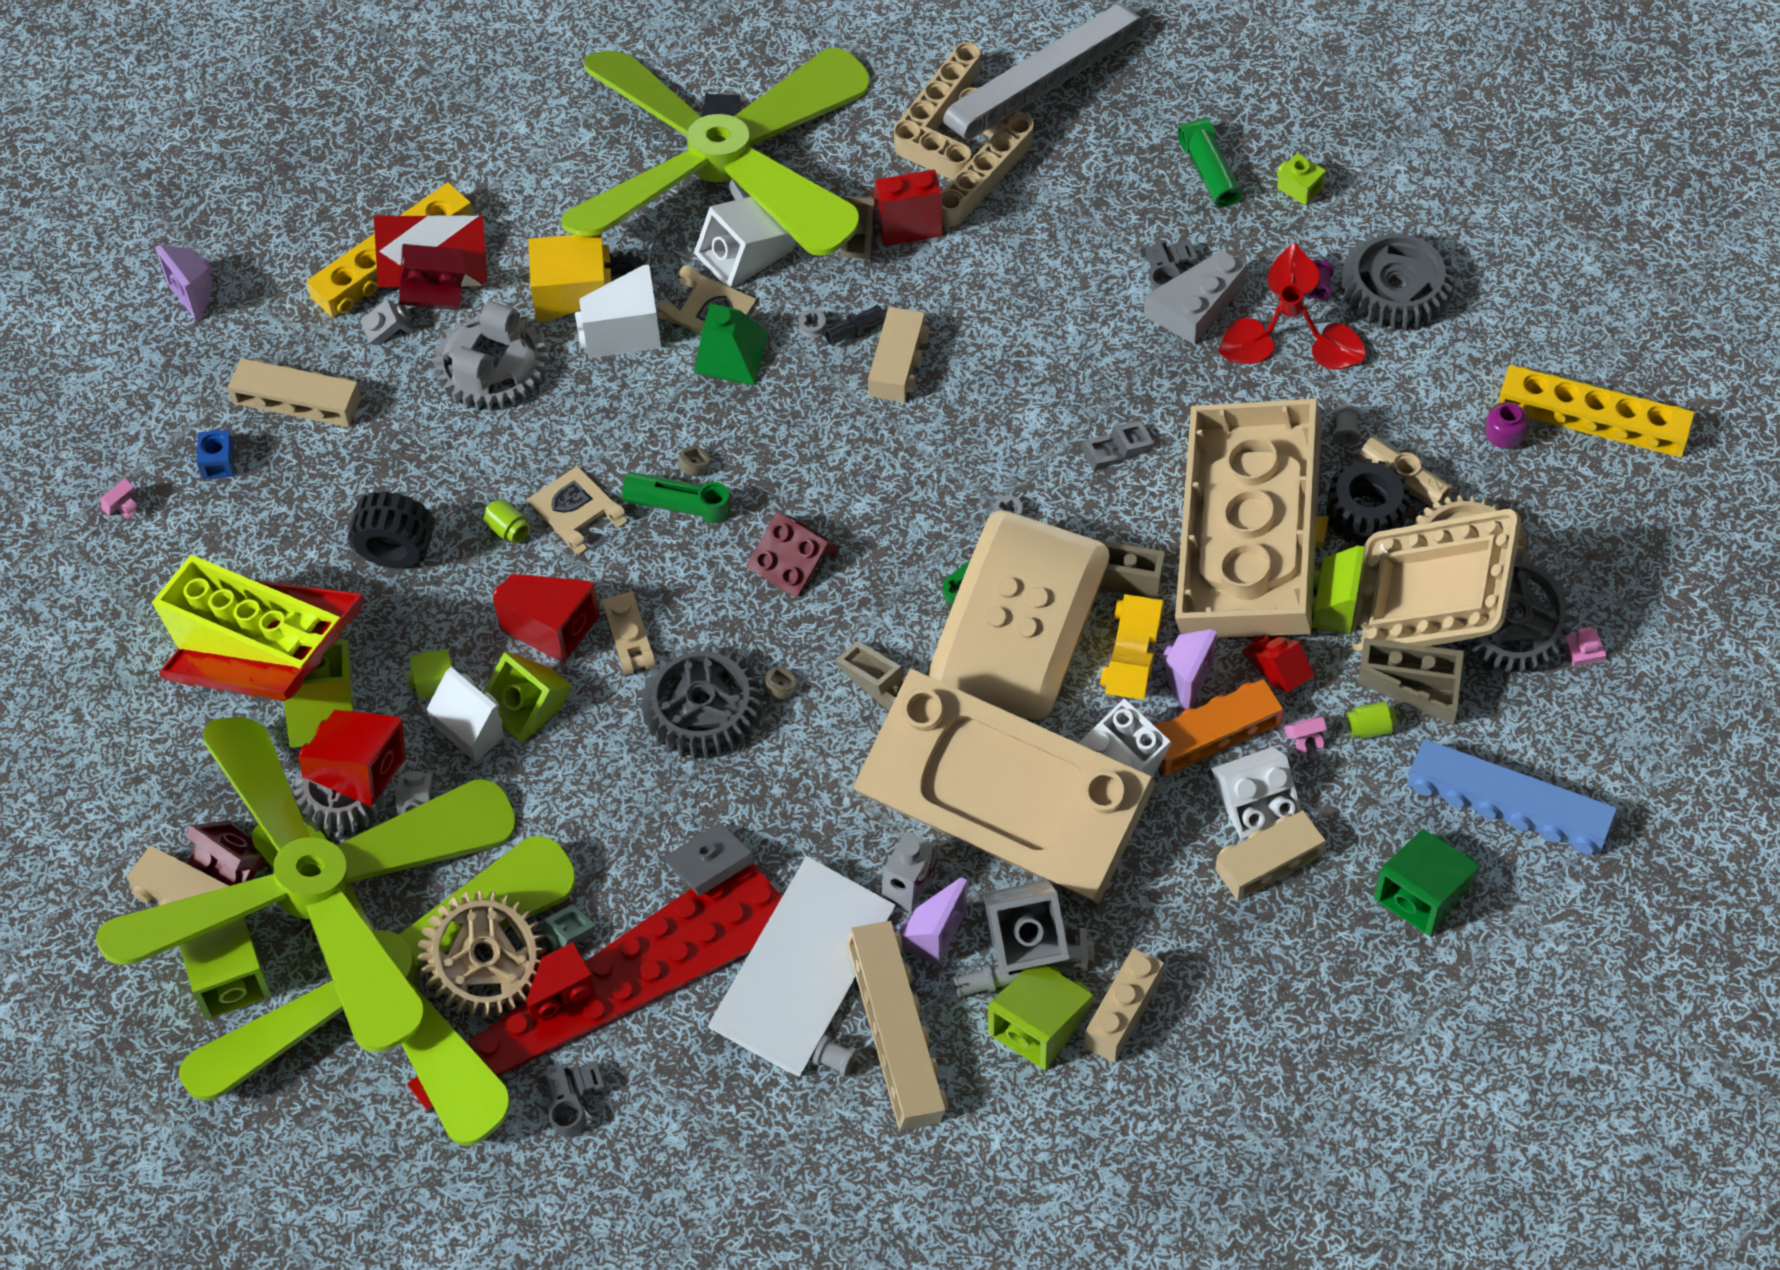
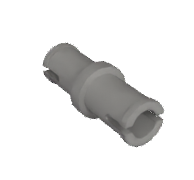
M989 965L982 966L980 971L957 977L954 976L953 981L955 986L969 983L967 987L956 989L959 999L963 996L986 990L989 993L996 992L995 988L1009 985L1020 973L1009 975V972L1001 973L999 966L990 968Z

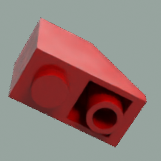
M1266 634L1256 636L1250 641L1249 646L1241 650L1244 656L1275 689L1291 692L1315 676L1298 641L1268 636Z
M573 942L541 958L526 1000L529 1014L533 1021L539 1018L550 1017L560 1007L572 1001H581L591 991L595 990L592 974Z

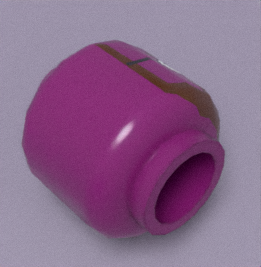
M1502 402L1496 404L1490 409L1485 424V435L1488 441L1502 449L1517 447L1522 443L1526 435L1528 415L1521 406L1515 403Z

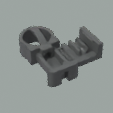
M1190 239L1168 245V250L1165 240L1156 241L1155 245L1151 247L1149 244L1140 247L1141 258L1147 257L1150 265L1148 275L1152 291L1162 286L1156 283L1158 279H1161V282H1168L1167 276L1173 278L1179 276L1180 271L1177 267H1180L1181 263L1186 262L1189 264L1190 262L1192 266L1198 264V258Z
M597 1061L572 1069L573 1074L566 1064L557 1066V1071L554 1073L546 1070L539 1074V1079L542 1084L546 1083L551 1098V1103L546 1104L549 1112V1121L560 1136L572 1137L579 1134L585 1128L587 1115L582 1108L579 1096L583 1098L585 1097L584 1093L587 1095V1092L594 1090V1092L600 1091L603 1096L608 1095ZM592 1072H595L597 1085H595ZM570 1109H577L579 1111L578 1118L574 1123L568 1126H559L556 1123L558 1116L562 1112H564L565 1116H572Z

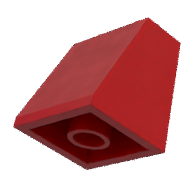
M935 169L875 180L872 198H876L875 215L883 247L942 236V195Z
M510 574L504 583L502 582L496 587L493 593L500 630L562 663L566 662L600 617L594 583L587 580Z
M334 709L327 720L324 719L320 722L316 735L311 742L304 744L299 752L298 760L301 766L302 777L372 807L406 759L403 719L397 716Z

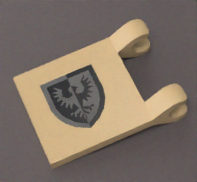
M684 265L679 271L681 276L679 282L694 288L681 310L677 309L670 302L662 300L657 306V311H659L657 318L702 334L710 303L738 309L748 315L757 299L702 276L693 267Z
M578 466L526 499L577 555L586 551V546L583 544L584 537L578 530L605 513L618 528L627 523V519L624 517V509L619 504L614 503Z

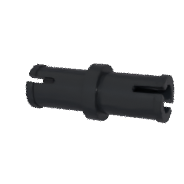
M878 304L857 315L851 313L846 316L845 320L824 328L823 332L829 345L834 346L852 336L858 338L863 335L864 331L883 324L886 318L885 313Z

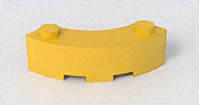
M1124 594L1123 600H1117L1115 619H1120L1117 637L1109 667L1103 666L1100 686H1106L1105 694L1140 700L1145 699L1148 690L1147 680L1151 677L1155 652L1149 651V647L1157 643L1164 605L1163 599Z

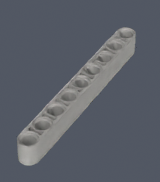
M1122 3L1114 5L953 103L944 114V124L965 140L975 138L1133 39L1131 36L1135 33L1138 35L1142 31L1144 19Z

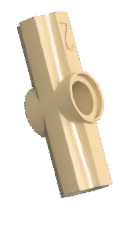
M1371 437L1359 453L1358 460L1363 463L1365 459H1372V463H1378L1380 460L1386 462L1385 466L1388 468L1390 466L1397 469L1396 474H1402L1405 477V484H1408L1410 489L1409 493L1430 507H1433L1435 501L1444 505L1445 498L1449 497L1453 487L1423 468L1420 459L1416 455L1407 452L1400 453L1377 437Z

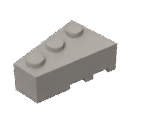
M1223 250L1217 252L1145 295L1144 317L1195 344L1245 285L1247 263Z

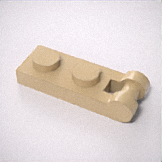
M633 591L602 599L624 676L634 674V670L646 667V670L656 668L654 656ZM641 651L642 655L630 658L629 654Z

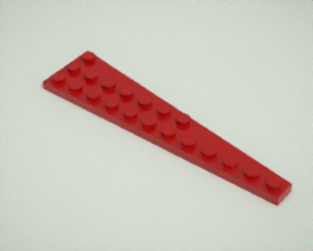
M754 863L701 896H698L692 889H689L584 961L592 974L595 990L591 991L585 999L578 1002L572 1001L560 1007L554 1015L547 1018H539L535 1021L531 1019L527 1003L525 1002L466 1043L497 1077L515 1068L518 1069L530 1063L531 1060L547 1052L551 1053L578 1037L581 1038L661 999L664 995L687 986L688 983L704 975L708 976L735 960L738 961L747 957L782 896ZM418 1076L407 1083L408 1088L426 1112L435 1110Z

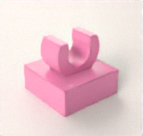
M126 478L101 497V509L109 516L118 510L125 518L129 519L137 512L135 510L137 505L131 499L134 493L132 484Z
M1596 628L1577 629V632L1564 635V638L1567 640L1565 646L1573 667L1605 660L1606 654Z
M1313 717L1284 726L1288 739L1297 738L1296 748L1300 753L1307 752L1305 741L1309 737L1314 740L1316 748H1323V738L1317 732L1327 730L1324 717Z

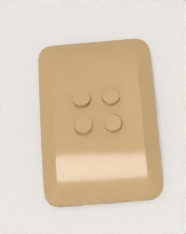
M1503 509L1379 531L1371 535L1364 546L1365 550L1351 627L1353 636L1357 624L1360 626L1362 633L1361 644H1355L1352 641V649L1362 652L1364 638L1425 647L1472 639L1496 632L1504 623L1521 527L1519 514L1511 509Z
M1000 510L990 515L967 567L929 669V677L1010 713L1031 720H1042L1048 717L1055 706L1110 558L1108 548L1100 541L1009 511Z

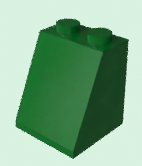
M1423 828L1382 866L1379 872L1374 900L1431 937L1476 881L1480 865L1469 854L1459 852L1448 845L1440 835L1431 834Z

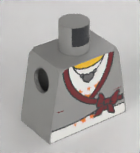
M905 832L883 870L881 897L897 907L912 912L940 862L936 845L914 834ZM903 882L906 888H900L896 885Z

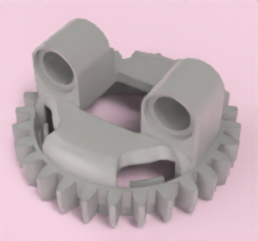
M489 300L484 305L482 313H477L476 321H472L467 316L465 317L466 325L463 326L456 322L455 332L446 330L448 339H439L440 347L435 348L436 357L433 358L435 376L440 387L444 388L447 397L452 395L455 403L463 399L465 408H468L474 402L477 411L480 410L482 404H486L491 412L492 406L495 403H498L503 410L505 401L509 400L513 406L516 405V396L526 400L525 390L535 393L534 383L541 384V375L546 374L547 355L545 343H542L541 334H536L534 325L528 327L526 319L521 321L520 313L517 309ZM482 336L509 345L496 368H494L493 360L489 355L473 350ZM505 379H514L515 386L513 388L508 385L504 388L496 389L494 394L489 393L488 387L491 384Z

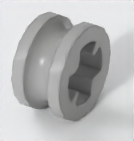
M811 309L804 311L798 319L799 330L803 336L814 339L824 334L826 318L822 312ZM812 321L814 323L818 321V326L813 327L811 325L807 327V322Z
M1003 496L996 501L994 512L1003 509L1008 510L1010 507H1013L1014 513L1022 516L1023 505L1014 496Z

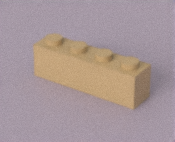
M241 358L228 385L233 404L344 427H350L361 400L357 382L349 378H336L315 371L307 372L290 366L267 364L261 360Z

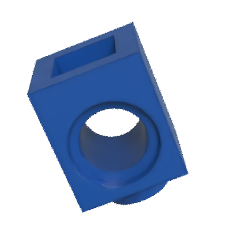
M229 430L198 432L197 465L202 479L234 477L235 446Z

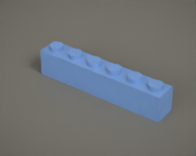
M1424 738L1410 770L1407 786L1413 787V790L1420 795L1430 796L1432 794L1445 799L1446 803L1453 807L1460 808L1465 806L1476 810L1480 816L1486 819H1494L1496 817L1509 822L1510 826L1517 830L1526 831L1529 829L1540 833L1547 841L1568 843L1583 854L1595 853L1600 855L1617 807Z

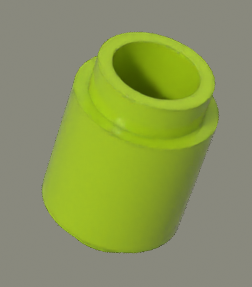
M506 500L492 501L484 510V524L506 542L518 544L528 535L530 524L527 522V518Z
M1386 701L1354 707V711L1346 713L1348 727L1352 729L1350 731L1352 738L1360 737L1363 740L1391 734L1393 732L1392 726H1397L1395 709L1393 706L1388 707Z

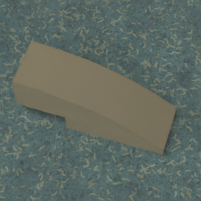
M857 641L839 656L835 662L851 680L890 711L906 678L902 667L862 642Z

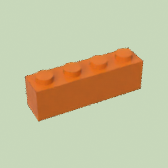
M1265 680L1245 683L1233 693L1226 696H1216L1206 705L1197 709L1189 708L1182 712L1179 717L1167 722L1160 721L1154 724L1172 743L1159 765L1164 776L1280 725L1283 708Z

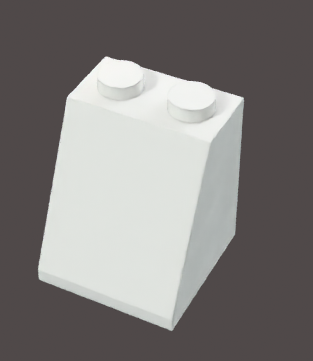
M752 197L710 206L694 254L724 285L734 288L792 252L797 241Z
M649 264L643 265L579 299L581 311L575 312L580 347L581 349L587 348L588 358L661 348Z

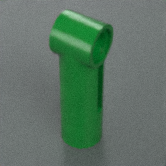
M1205 117L1178 125V140L1186 154L1189 153L1215 206L1223 208L1238 203L1243 195L1242 190L1216 142L1214 128L1209 118Z
M630 471L626 474L622 488L623 502L699 516L706 522L713 524L724 522L731 514L729 491L722 483L709 482L704 485H698Z

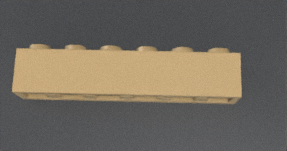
M891 921L852 927L846 943L899 1132L940 1123L945 1110L948 1109V1100L944 1089L940 1090L936 1079L939 1076L937 1061L934 1057L930 1058L927 1047L929 1046L928 1030L925 1025L921 1026L919 1020L920 1002L918 996L912 994L909 985L911 983V971L908 963H903L900 954L902 952L901 936L899 932L894 933Z

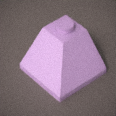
M167 245L155 247L167 284L196 322L201 320L213 287L210 275L214 272L210 263L205 257L200 259L193 249Z
M1212 629L1178 635L1174 645H1168L1164 652L1162 663L1166 664L1165 677L1182 712L1193 707L1214 664L1217 631Z
M960 877L918 906L910 919H904L899 930L902 940V951L940 965L967 911V879Z

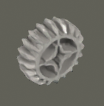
M300 771L299 779H295L293 796L305 826L312 824L315 833L324 828L327 836L333 831H338L342 837L345 830L350 829L356 834L358 825L367 828L369 819L377 818L378 810L382 809L384 790L371 807L302 777Z

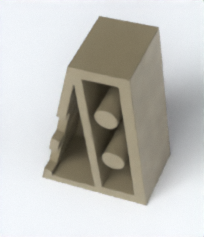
M1364 638L1358 683L1454 725L1458 709L1464 651Z

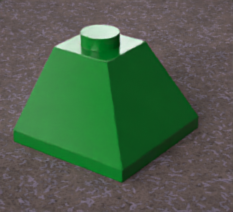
M710 303L702 328L694 373L726 381L755 385L769 333L741 310Z

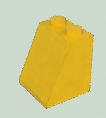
M602 234L588 237L565 235L528 239L530 288L537 323L549 322L581 310L580 298L612 282L610 268L605 269V263L611 262L609 244L603 245Z

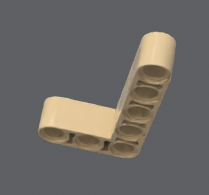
M970 42L959 44L894 127V148L899 156L929 170L935 169L936 173L951 180L971 160V150L967 145L936 132V130L943 122L947 109L959 100L961 92L969 88L980 73V49L977 45Z
M978 88L963 90L959 95V100ZM1018 110L983 132V134L991 139L941 191L943 226L955 227L961 224L1033 145L1034 124L1032 118Z

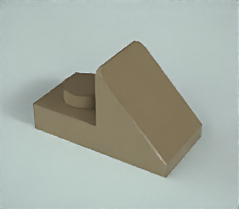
M845 196L844 200L853 204L858 211L859 225L855 235L841 247L840 257L870 260L877 227L874 225L876 198Z

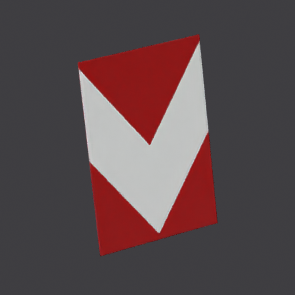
M373 216L378 287H399L402 244L462 249L463 262H466L461 287L481 286L487 282L483 216Z

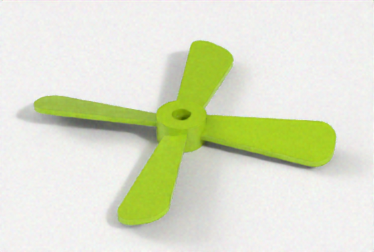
M840 48L822 50L734 117L725 114H712L701 117L639 61L628 54L618 51H602L587 55L584 58V68L588 74L686 135L687 151L566 211L561 218L562 228L566 232L581 237L602 234L691 174H694L710 182H727L733 179L810 254L817 256L832 254L843 247L855 235L859 225V214L853 204L750 147L862 97L869 87V75L865 67L848 51Z
M227 717L212 720L203 730L204 744L277 849L278 854L274 860V874L113 918L104 923L97 931L96 943L103 957L111 963L118 965L136 964L278 903L288 914L311 920L354 1039L359 1047L369 1052L379 1053L390 1050L405 1042L421 1026L423 1003L346 898L347 883L489 850L502 845L510 838L515 826L514 811L505 792L491 781L483 779L472 780L335 845L326 839L309 836L268 731L260 723L245 717Z
M258 824L252 833L253 844L257 852L264 856L265 861L274 870V860L278 851ZM312 824L306 826L310 837L326 839L322 830L315 833ZM532 836L524 839L399 935L385 930L374 931L350 883H347L346 898L423 1003V1020L420 1028L401 1045L448 1137L458 1145L471 1146L478 1144L497 1130L508 1115L510 1098L505 1085L418 990L420 980L418 970L428 965L427 961L417 960L419 954L427 952L426 949L418 947V943L420 940H429L427 936L422 934V930L426 926L434 928L428 922L431 915L441 918L437 909L444 905L451 910L448 902L453 897L462 904L461 896L468 892L471 901L474 900V895L479 890L482 891L483 900L487 899L491 891H495L496 902H500L505 895H508L507 906L511 908L516 902H520L517 913L521 915L526 911H530L528 918L568 899L575 887V872L571 861L561 846L548 837ZM504 920L498 923L502 930L511 927ZM453 921L450 922L439 944L440 952L448 955L462 926ZM333 980L191 1052L184 1059L179 1069V1078L189 1095L201 1101L222 1097L342 1012L344 1009Z

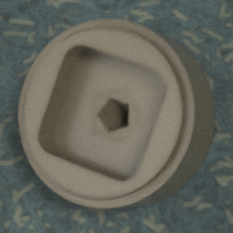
M686 447L680 452L677 463L684 473L692 476H702L708 471L711 459L700 448Z
M783 668L770 669L763 681V688L766 693L780 700L791 698L797 687L796 677L790 671Z

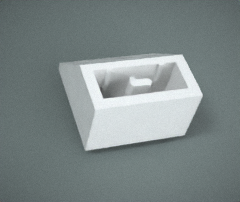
M450 667L446 671L427 708L431 724L475 762L504 738L503 720L499 716V704L496 699L488 692L483 694L479 691L474 681L467 674L463 673L460 675Z
M1123 699L1078 744L1153 778L1172 743L1126 699Z
M1274 747L1211 768L1218 795L1240 839L1249 837L1256 830H1266L1274 826L1281 817L1287 814L1294 815L1301 811L1287 756Z

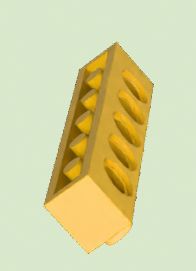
M447 182L400 216H473L470 201ZM375 233L306 281L310 297L332 318L340 313H347L351 310L354 303L364 296H371L377 290Z
M1513 365L1508 366L1498 404L1512 402L1521 406L1529 419L1681 458L1694 416L1693 411L1685 410L1682 407L1670 406L1647 398H1638L1619 391H1611L1592 386L1588 383H1579L1557 375H1548Z

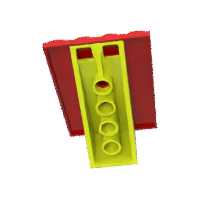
M191 554L152 601L154 608L178 647L176 652L159 671V674L168 681L192 687L198 685L218 691L224 689L252 697L263 696L286 701L298 692L306 675L320 664L325 651L339 640L344 627L358 616L365 599L360 593L251 580Z

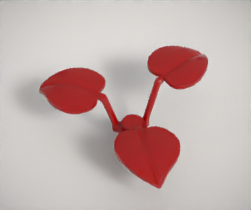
M1296 243L1290 245L1277 257L1268 273L1269 288L1275 295L1279 296V306L1275 308V314L1269 327L1264 331V326L1256 319H1239L1228 327L1218 349L1219 354L1223 358L1234 363L1255 364L1263 362L1274 351V342L1268 335L1273 332L1280 315L1284 314L1288 317H1295L1303 314L1313 336L1318 339L1312 346V356L1319 365L1327 369L1341 370L1359 364L1366 358L1363 342L1348 326L1340 323H1330L1324 328L1322 334L1316 329L1308 313V307L1304 306V295L1310 294L1317 287L1320 278L1319 270Z

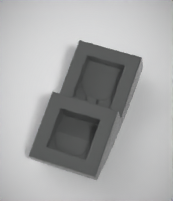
M1136 421L1114 426L1112 433L1109 435L1083 440L1081 450L1092 470L1097 471L1147 452L1154 447V442L1143 422Z

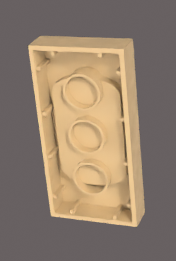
M1317 398L1191 406L1175 614L1180 635L1209 629L1217 631L1216 638L1251 637L1266 634L1268 636L1311 634L1322 419Z
M910 668L852 789L861 796L1099 905L1154 790L1156 782L1150 775Z

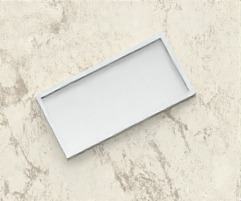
M806 856L712 1017L708 1028L776 1066L800 1077L856 977L846 943L851 928L886 922L895 904Z

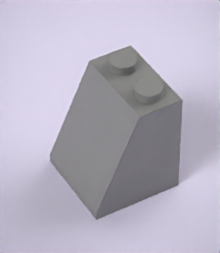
M1048 880L981 893L986 924L1001 973L1070 960L1057 891Z

